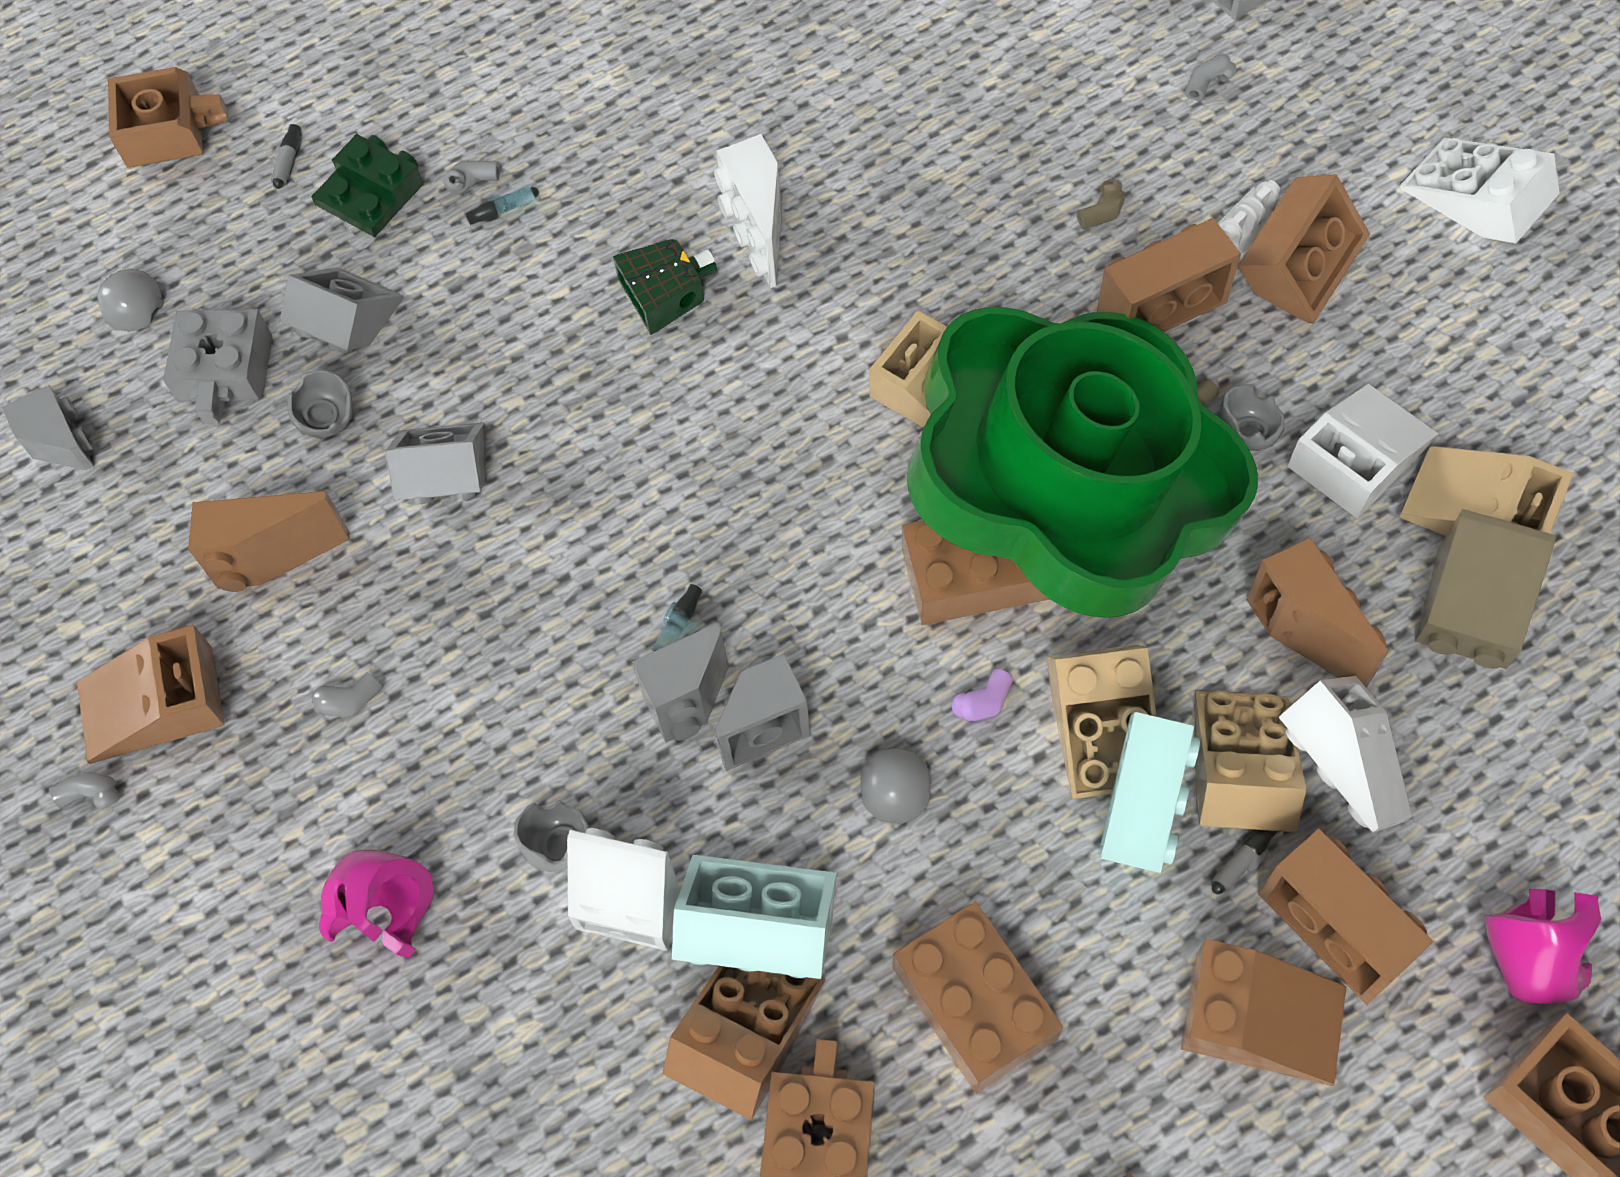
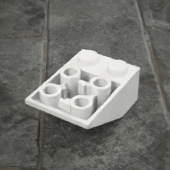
M762 134L717 150L719 168L714 170V175L722 192L721 195L717 196L722 214L726 219L732 217L735 223L733 229L741 247L748 246L751 252L749 258L755 274L758 277L764 275L770 288H773L777 283L782 218L777 160Z
M1443 138L1400 185L1403 191L1483 238L1515 244L1560 194L1554 153L1499 146L1491 143L1464 141L1457 138Z
M1367 384L1328 410L1298 440L1288 468L1358 519L1437 438L1439 433L1370 384Z
M1357 676L1320 680L1279 716L1280 720L1287 727L1286 734L1289 740L1298 749L1307 751L1318 765L1316 770L1320 778L1329 787L1338 789L1349 803L1348 810L1351 816L1361 826L1369 828L1374 833L1401 824L1412 818L1387 712Z
M587 828L585 833L570 830L568 834V917L574 928L667 951L673 933L674 907L681 890L668 852L663 851L661 845L649 840L636 839L633 844L617 841L611 833L596 828Z

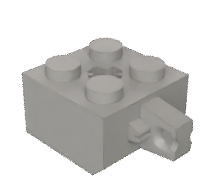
M259 310L176 311L163 381L177 402H195V413L201 418L200 421L203 424H220L225 401L260 400L263 398L273 336Z

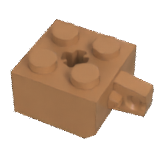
M177 67L108 78L109 138L127 168L204 155L202 129L228 121L227 107L221 95H199L189 73Z
M817 1039L814 1067L802 1066L801 1075L771 1072L760 1177H868L875 1093L874 1082L847 1079V1070L836 1069L837 1041ZM817 1124L825 1125L826 1133L832 1135L830 1140L823 1137L824 1144L820 1146L812 1145L810 1135L806 1134L808 1129L813 1132V1126Z

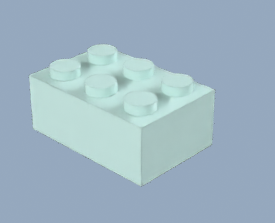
M1138 712L1131 714L1098 853L1100 858L1161 873L1163 863L1172 865L1178 841V835L1170 833L1174 814L1183 816L1189 794V787L1181 785L1185 767L1194 768L1200 746V738L1192 737L1194 726Z
M692 855L674 907L672 960L688 961L695 965L711 964L733 967L748 972L764 971L787 974L794 978L810 977L821 979L833 920L836 873Z

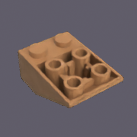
M1309 538L1262 560L1246 600L1268 634L1338 678L1357 676L1367 688L1389 652L1386 648V640L1382 632L1376 626L1371 625L1360 610V603L1355 593L1350 588H1345L1335 574L1334 565L1329 555L1319 550L1313 540Z
M194 625L150 636L77 681L86 759L89 764L225 726L213 650Z
M718 966L670 1036L662 1074L752 1120L770 1090L771 1072L780 1071L826 978L822 976L821 979L810 977L794 978L787 974L764 971L748 972L739 968Z

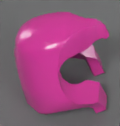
M356 850L345 855L332 869L323 886L321 894L322 913L319 922V931L322 937L333 942L341 930L353 924L375 942L381 935L382 929L366 917L369 909L382 906L387 908L392 916L391 923L384 929L382 944L396 955L409 959L416 950L412 946L411 939L433 898L432 876L421 863L386 851Z
M1529 889V898L1525 903L1504 913L1484 916L1487 937L1492 952L1513 997L1535 1005L1565 1003L1578 999L1581 992L1589 987L1592 979V964L1587 962L1580 965V961L1587 944L1595 934L1602 919L1598 896L1574 892V915L1567 919L1553 921L1551 919L1555 916V891Z

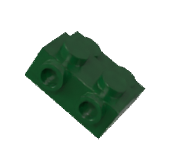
M356 134L332 159L336 170L311 197L314 204L319 208L376 237L423 186V181L418 170L419 165L409 153L400 151L396 155L389 151L387 145L377 136L370 135L366 139Z

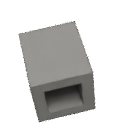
M48 385L2 407L15 438L33 459L82 470L94 467L87 453L94 449L84 429L81 426L75 427L73 421L79 419V415L67 396L60 399L52 387Z

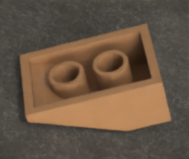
M326 491L192 502L188 550L218 589L239 592L243 591L247 586L263 585L348 541L350 532Z
M1205 938L1196 953L1181 1050L1334 1086L1347 986L1260 951Z

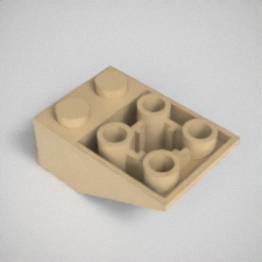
M917 310L869 369L870 397L923 428L931 415L924 394L925 377L947 326Z
M1430 446L1399 518L1447 536L1462 509L1551 533L1574 473L1526 455Z
M1130 645L1046 656L1051 698L1072 799L1112 794L1131 714L1138 712L1157 717L1148 647Z
M1195 691V737L1200 738V746L1195 763L1199 826L1297 832L1306 794V784L1299 749L1289 740L1286 734L1287 727L1279 718L1290 707L1288 696H1276L1267 693L1243 694L1225 691Z

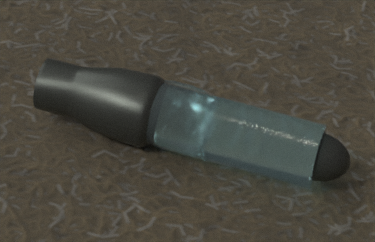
M526 186L504 196H493L474 210L465 213L469 225L491 220L500 214L534 201L535 197L539 194V190L536 187Z
M690 584L686 593L678 602H673L663 618L665 627L652 648L653 652L678 640L696 609L698 599L703 592L700 587Z

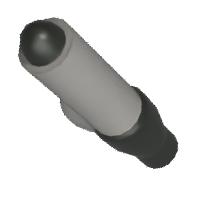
M296 124L289 125L287 133L283 137L282 142L278 143L274 152L276 164L271 182L276 189H280L287 184L295 154L298 152L301 127Z
M1256 830L1250 834L1238 851L1212 879L1213 893L1218 895L1223 892L1227 893L1246 870L1249 872L1254 871L1267 856L1266 849L1278 831Z

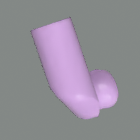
M994 669L985 689L959 693L954 697L952 701L954 715L967 721H978L995 717L1001 711L1014 680L1013 676L1006 671Z

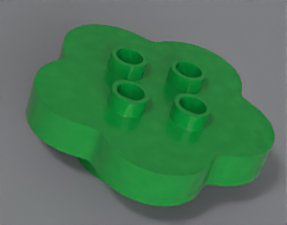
M985 307L960 315L943 332L924 382L925 400L931 415L925 423L908 464L907 487L910 499L924 522L942 538L974 553L1003 557L1014 561L1040 592L1060 606L1079 614L1100 618L1120 617L1136 612L1156 596L1181 558L1199 556L1221 545L1231 534L1255 499L1258 488V472L1249 448L1228 423L1201 404L1198 398L1196 376L1187 356L1176 342L1154 325L1136 317L1129 319L1126 314L1115 312H1092L1076 316L1063 323H1053L1034 314L1017 309Z

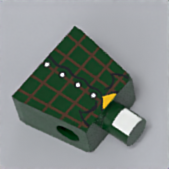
M674 239L613 256L618 281L650 335L658 332L703 303L704 296L701 279L717 272L715 260L708 249L687 257L679 242Z

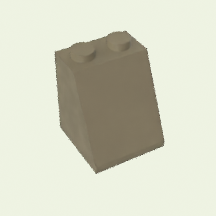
M1462 509L1437 551L1415 642L1428 645L1430 650L1439 654L1450 655L1455 653L1474 659L1475 663L1485 668L1496 669L1501 667L1507 669L1522 649L1557 535Z

